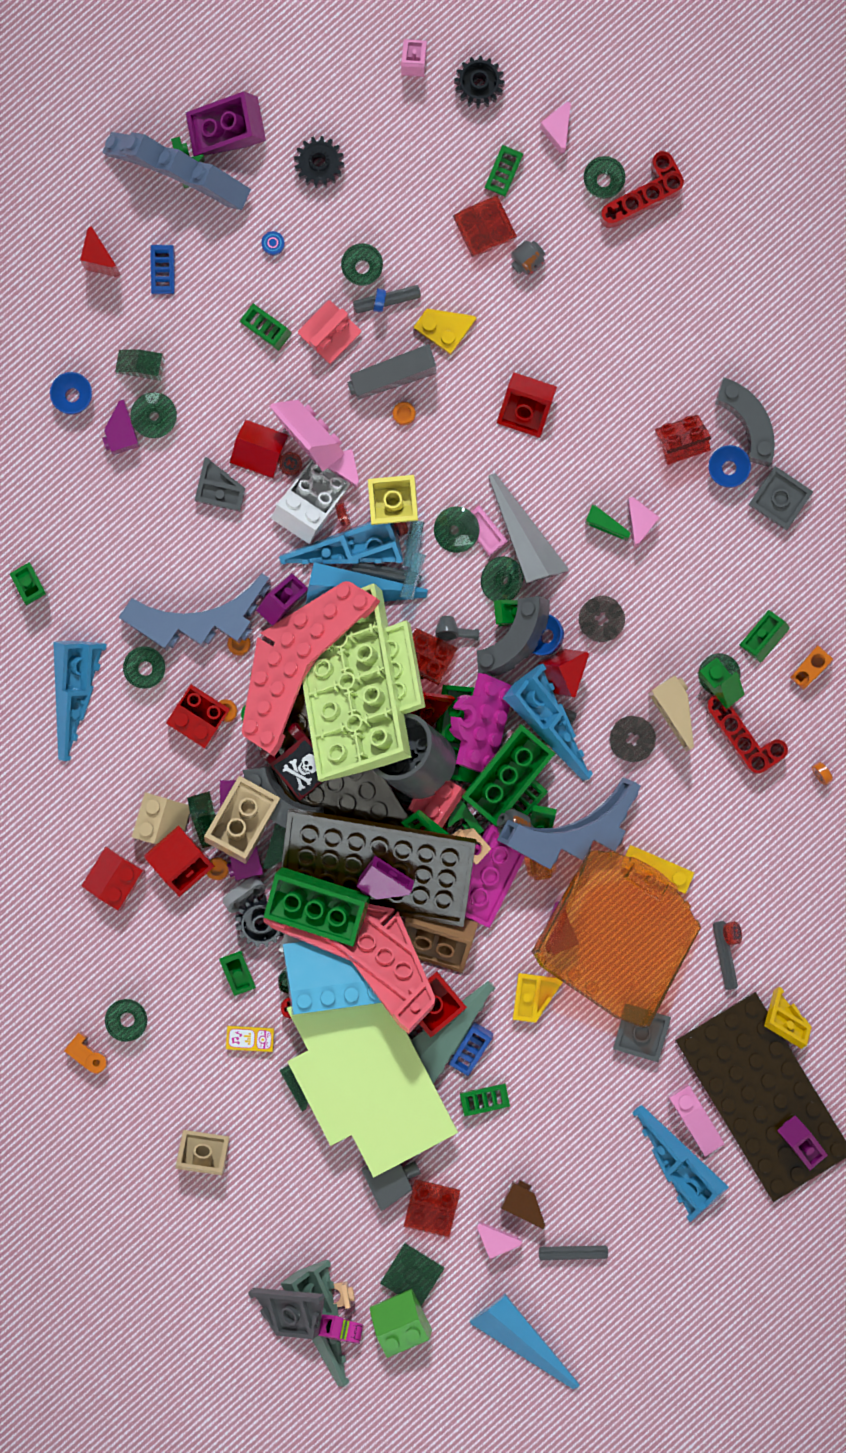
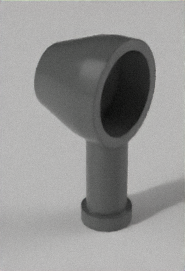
M442 616L436 626L435 637L445 641L454 640L458 637L478 641L479 629L458 628L454 617Z

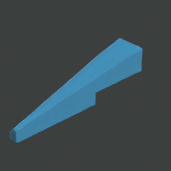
M371 521L279 556L281 564L403 562L399 538L394 524L371 525Z
M314 562L306 604L345 581L351 582L360 588L375 583L382 590L384 602L426 598L428 589Z
M85 641L53 642L59 760H71L69 753L73 741H77L78 738L76 731L79 722L83 721L94 688L91 684L95 671H99L101 665L98 662L102 651L106 650L105 643Z
M539 664L517 680L503 699L583 781L588 780L593 773L591 770H587L582 759L585 755L582 750H578L574 741L576 735L563 705L558 704L552 691L555 689L553 683H549L544 673L546 667L544 664Z
M640 1105L632 1113L640 1119L644 1127L642 1130L644 1136H648L654 1146L652 1149L653 1154L668 1182L672 1181L679 1194L676 1198L679 1203L683 1202L688 1212L686 1217L689 1222H692L718 1200L729 1187L644 1106Z
M503 1294L488 1308L483 1309L469 1321L476 1328L573 1390L580 1386L578 1381L506 1294Z

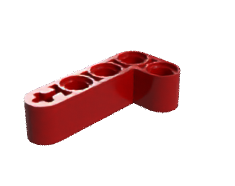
M660 151L654 155L651 170L656 178L655 180L615 199L603 207L600 215L603 226L606 228L617 227L680 194L684 185V179L670 153ZM660 159L665 160L668 163V167L664 169L659 168L656 165V161ZM675 180L679 187L671 189L667 186L666 182ZM654 190L657 192L658 198L650 199L647 197L646 192ZM630 200L637 203L638 208L630 210L626 207L625 203ZM608 212L611 214L616 213L614 220L611 217L607 218Z
M712 696L706 702L707 713L750 773L760 774L765 772L787 755V744L780 739L770 741L760 748L732 706L726 709L722 704L720 709L723 714L726 711L730 714L719 720L718 717L722 714L718 709L715 711L712 709L714 705L713 700L717 703L719 702L718 698ZM727 719H732L736 722V729L734 731H728L725 728L724 723ZM740 738H746L749 741L750 746L747 751H743L738 747ZM773 744H778L782 748V753L779 757L771 754L770 748ZM754 757H759L763 761V766L760 770L754 769L751 765Z

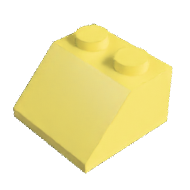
M414 475L368 479L371 525L418 521L417 492Z

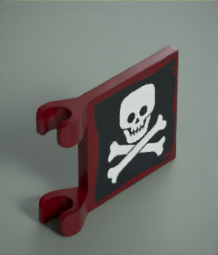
M293 723L288 727L289 733L297 740L293 746L278 758L276 755L274 757L263 749L260 751V755L270 764L295 796L301 800L321 782L317 777L312 742L299 724Z

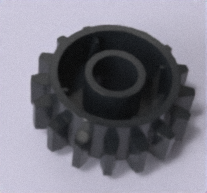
M479 56L478 60H474L471 57L468 64L462 62L463 69H457L456 75L460 78H454V84L459 85L455 88V92L462 93L460 100L464 101L467 99L469 107L472 103H476L477 109L480 108L481 103L489 107L490 100L496 103V94L501 96L503 94V90L499 87L505 85V81L500 80L504 75L503 71H497L499 64L493 65L491 64V58L485 61L482 56ZM481 78L485 81V84L477 86L473 81Z
M313 136L311 137L310 144L305 140L303 141L304 149L297 148V153L300 156H294V162L299 163L294 166L295 171H301L298 175L299 179L305 178L307 186L310 183H314L315 188H318L319 184H323L326 188L328 182L336 183L335 176L341 177L342 172L339 168H344L345 165L340 160L344 158L343 153H338L340 150L339 145L332 146V139H329L326 143L323 136L320 137L319 141H316ZM317 158L325 160L324 165L319 167L315 166L313 162Z
M255 895L253 902L246 899V907L239 906L238 909L241 914H236L235 916L236 921L239 922L236 924V930H241L239 933L240 938L246 937L247 944L254 942L256 947H259L260 944L268 947V942L273 941L276 943V937L284 935L266 923L258 925L255 922L256 919L264 917L268 902L266 895H263L262 900H258V897Z

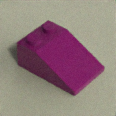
M245 91L185 112L193 156H205L247 148L266 141L258 97Z

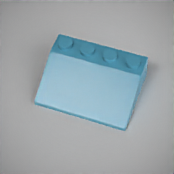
M304 941L283 944L292 1015L382 1003L351 961Z

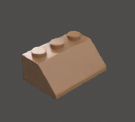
M406 917L404 926L419 960L463 973L477 929V922L465 919L464 927Z

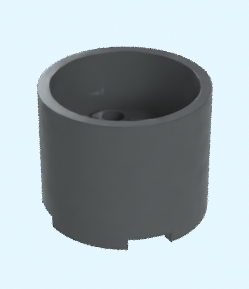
M407 713L404 714L411 757L375 768L373 771L407 797L414 799L428 798L435 795V791L441 788L446 781H450L455 770L456 755L454 748L442 734L419 716Z

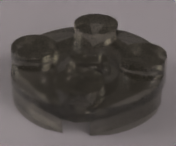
M596 596L582 606L578 616V623L581 632L588 639L598 643H605L614 640L621 633L625 625V614L615 599L608 596ZM601 613H605V618L608 619V623H603V626L598 625V621L595 620V616H600Z
M624 717L617 721L611 729L609 736L610 748L614 755L623 761L631 763L642 761L655 748V731L652 725L642 717ZM628 733L638 735L637 745L633 746L632 743L626 742V739L629 738Z

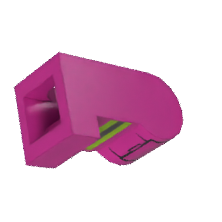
M322 1314L318 1336L360 1344L364 1325L336 1315ZM329 1321H332L330 1332L327 1333L326 1325Z

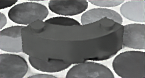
M723 378L715 404L730 411L743 424L748 440V457L750 462L770 467L774 457L775 441L773 427L765 408L748 389L733 380Z
M541 596L518 599L516 616L506 635L494 645L477 650L478 673L487 674L491 677L504 674L514 669L517 664L532 654L538 646L537 642L542 635L543 629H546L550 611V600Z
M271 766L243 770L246 780L280 797V801L270 818L278 825L286 828L289 808L324 814L323 807H310L290 799L278 783L274 769Z

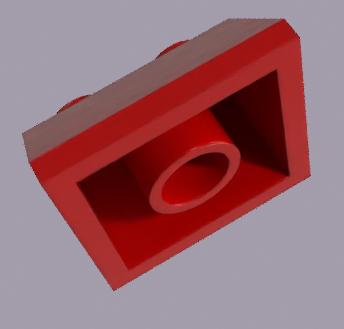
M513 372L497 424L540 438L557 386Z
M105 847L81 886L98 899L121 911L145 873V870L110 848Z
M438 971L428 978V982L435 995L434 1007L419 1023L430 1038L467 1008Z

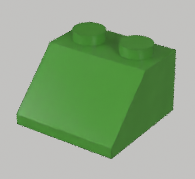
M412 1289L370 1306L369 1309L376 1337L387 1358L430 1339L432 1328Z

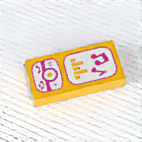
M227 1026L226 1049L273 1052L274 1028Z

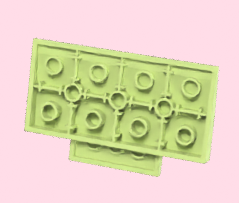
M375 583L361 588L380 600L375 610L367 618L358 620L323 652L302 682L317 777L320 782L361 773L410 758L411 751L404 714L425 707L411 624L406 620L388 627L383 593Z
M382 1003L295 1015L291 1013V1006L287 1008L308 1051L287 1061L330 1146L352 1135L373 1178L458 1133L407 1032L399 1027Z

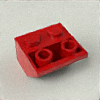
M190 684L166 721V724L207 750L219 732L230 709Z
M179 825L144 855L148 863L179 897L215 867L207 854Z

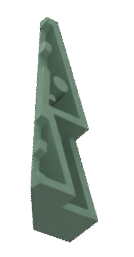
M487 981L462 1000L467 1008L433 1037L430 1038L425 1030H423L411 1040L433 1084L438 1076L444 1072L446 1063L459 1048L472 1027L473 1020L478 1012L484 1008V1003L488 996L496 989L491 982Z
M324 1260L298 1270L280 1283L286 1291L324 1294L322 1314L339 1316L337 1304H333L332 1289L334 1288V1282L330 1280L328 1267H331V1263L329 1260ZM329 1321L326 1325L327 1333L330 1332L332 1321ZM316 1336L312 1339L337 1385L344 1387L349 1383V1378L345 1376L344 1362H346V1358L342 1354L340 1341Z

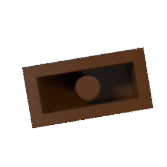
M519 1180L518 1183L512 1181L500 1206L501 1209L544 1229L545 1222L535 1193L531 1190L532 1185L522 1180Z

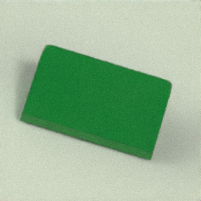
M768 610L739 646L761 663L788 632L790 627L786 621Z

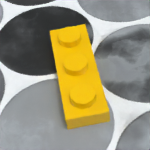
M629 845L621 867L684 894H686L695 873L632 845Z

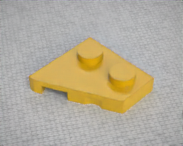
M427 308L413 329L451 355L477 318L472 315Z
M518 973L512 1020L536 1023L563 983V979Z
M777 987L773 991L764 1026L802 1049L807 1046L812 1026L801 1016L794 1003L790 1005L782 995L785 991L781 987Z

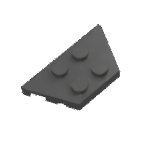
M252 1288L248 1292L250 1298L256 1297L263 1307L260 1312L269 1322L276 1336L314 1339L319 1335L325 1299L324 1294Z

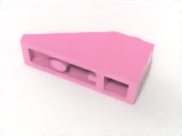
M688 1084L667 1096L704 1156L725 1144Z

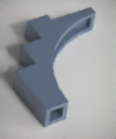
M111 132L110 136L106 139L102 153L108 157L131 162L168 176L200 191L228 208L242 210L251 191L249 187L216 166L198 162L179 149L164 147L145 134L131 132L128 135Z
M261 573L254 583L237 598L220 607L196 613L164 612L148 607L131 598L119 618L166 651L169 647L174 648L180 639L178 634L180 632L202 647L206 643L209 645L216 636L215 629L240 643L241 640L246 641L252 633L253 629L250 628L252 623L246 617L247 615L251 617L258 607L256 602L260 596L264 598L271 588L269 585L271 581L269 577Z
M623 777L614 792L600 807L588 816L568 825L556 828H533L507 820L497 841L549 869L558 860L561 850L583 860L590 852L593 841L615 852L622 843L626 832L619 826L625 820L632 802L637 798L641 785Z

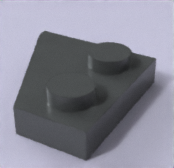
M205 457L195 502L240 512L246 490L245 487L231 478L224 470H221L209 458Z

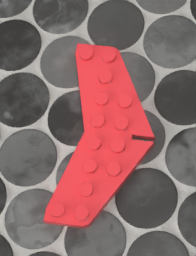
M345 581L280 620L274 626L261 632L263 636L275 644L271 646L257 637L242 725V734L245 738L275 757L282 746L285 738L283 731L307 673L318 657L358 620L367 618L375 610L380 600L355 584Z
M369 904L354 946L264 918V922L277 931L351 961L399 1027L408 1034L433 1009L435 995L399 912L383 926L394 914L395 909Z

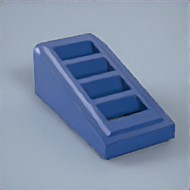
M150 245L151 294H175L174 245ZM169 253V257H156V254ZM156 263H169V267H156ZM156 273H169V276H156ZM156 282H169V286H156Z
M473 1022L472 1027L448 1065L469 1076L492 1040L493 1033ZM473 1033L477 1034L478 1036L482 1037V1038L485 1039V1040H484V1041L480 1040L479 1038H477L476 1036H474ZM470 1040L480 1046L479 1050L468 1044V1041ZM463 1049L474 1054V1058L464 1053ZM458 1057H461L464 1060L468 1061L470 1065L467 1066L461 1061L457 1060Z

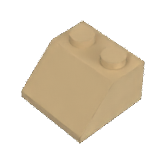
M145 792L132 838L158 844L178 825L185 831L192 806Z

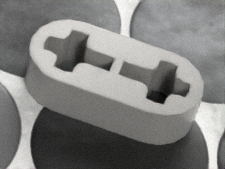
M258 876L251 877L225 895L223 904L230 913L238 912L239 906L246 907V899L253 902L254 896L260 897L266 887Z

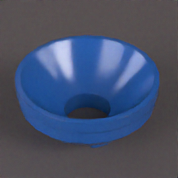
M66 372L59 375L53 381L50 387V399L60 412L70 415L78 414L89 406L92 400V387L83 375L76 372ZM70 389H76L79 392V399L75 402H69L66 399V393Z
M733 445L718 448L710 457L708 465L709 474L714 482L722 487H737L748 478L751 471V462L747 453L740 447ZM730 461L736 465L734 474L727 475L723 472L722 466L725 462Z
M549 614L546 629H543L542 635L537 642L538 646L532 652L533 654L547 656L556 652L562 645L564 629L556 617ZM551 630L553 632L552 641L544 643L542 640L543 633Z

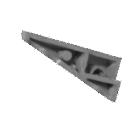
M497 474L489 475L492 489L526 585L569 571L568 567Z

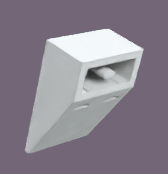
M311 460L276 505L271 519L310 544L351 483L329 469L322 471Z

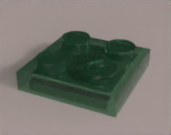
M404 1242L380 1284L396 1294L412 1289L420 1306H422L445 1267Z

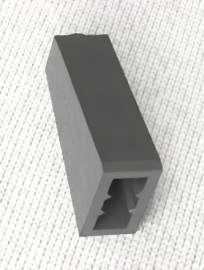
M427 344L350 374L351 381L347 382L351 395L356 394L357 400L435 375L437 366L430 345Z

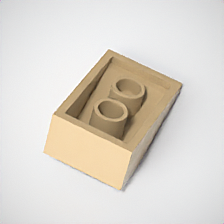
M674 675L648 694L687 752L694 748L689 699L686 693L688 687L681 677L677 679Z
M238 776L204 836L205 842L246 864L278 805L280 797Z

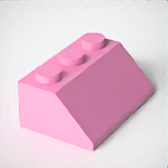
M299 400L272 403L269 406L284 429L322 471L326 470L344 455L340 448V445H342L340 439L334 433L330 435L327 432L329 428L321 418L318 421L314 418L316 413L308 404L304 406Z

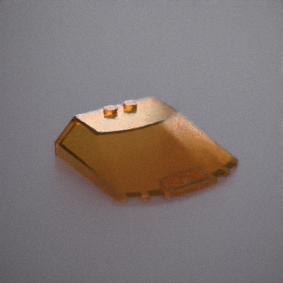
M589 851L531 952L540 967L613 1017L646 1028L651 1025L701 926L698 919L695 920L690 910L691 905L689 902L684 901L677 892L678 888L658 870L637 858L627 857L618 852Z

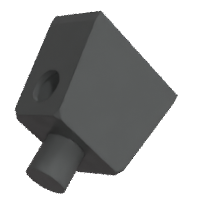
M416 1161L404 1167L400 1163L374 1178L368 1166L362 1168L364 1177L380 1211L385 1210L410 1192L413 1187L409 1179L421 1174Z

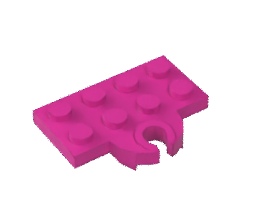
M478 673L473 696L462 695L457 697L458 701L453 708L463 710L464 718L462 720L460 717H451L452 727L449 729L454 737L461 740L456 764L481 773L499 751L510 705L503 697L512 685L487 674Z
M490 823L482 838L490 846L491 850L478 864L475 865L473 863L466 917L490 928L525 858L521 853L497 841L499 837L498 829ZM476 844L474 855L480 854V844Z

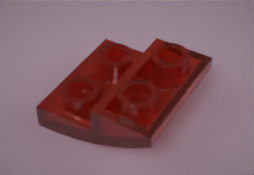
M498 195L453 215L472 257L491 251L494 247L510 242L517 237Z
M415 628L412 635L420 677L439 685L457 651V647Z
M415 1179L403 1227L449 1238L461 1190Z

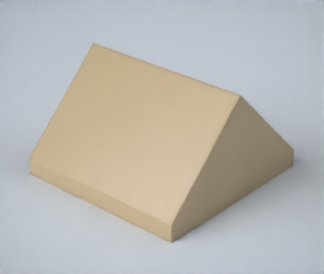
M183 1130L175 1169L222 1176L225 1172L229 1136Z

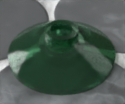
M149 392L143 394L134 402L130 417L133 427L139 434L155 439L167 435L174 428L177 420V411L169 397L162 393ZM152 413L159 414V418L155 421L151 420L150 416Z
M459 506L443 510L438 515L434 524V535L438 544L443 549L453 553L465 552L472 548L477 542L480 533L479 522L476 516L470 510ZM453 526H457L459 529L456 535L451 532Z
M506 556L492 559L485 566L481 575L483 593L492 601L512 600L519 593L523 584V572L520 565L514 559ZM507 577V582L504 585V579Z

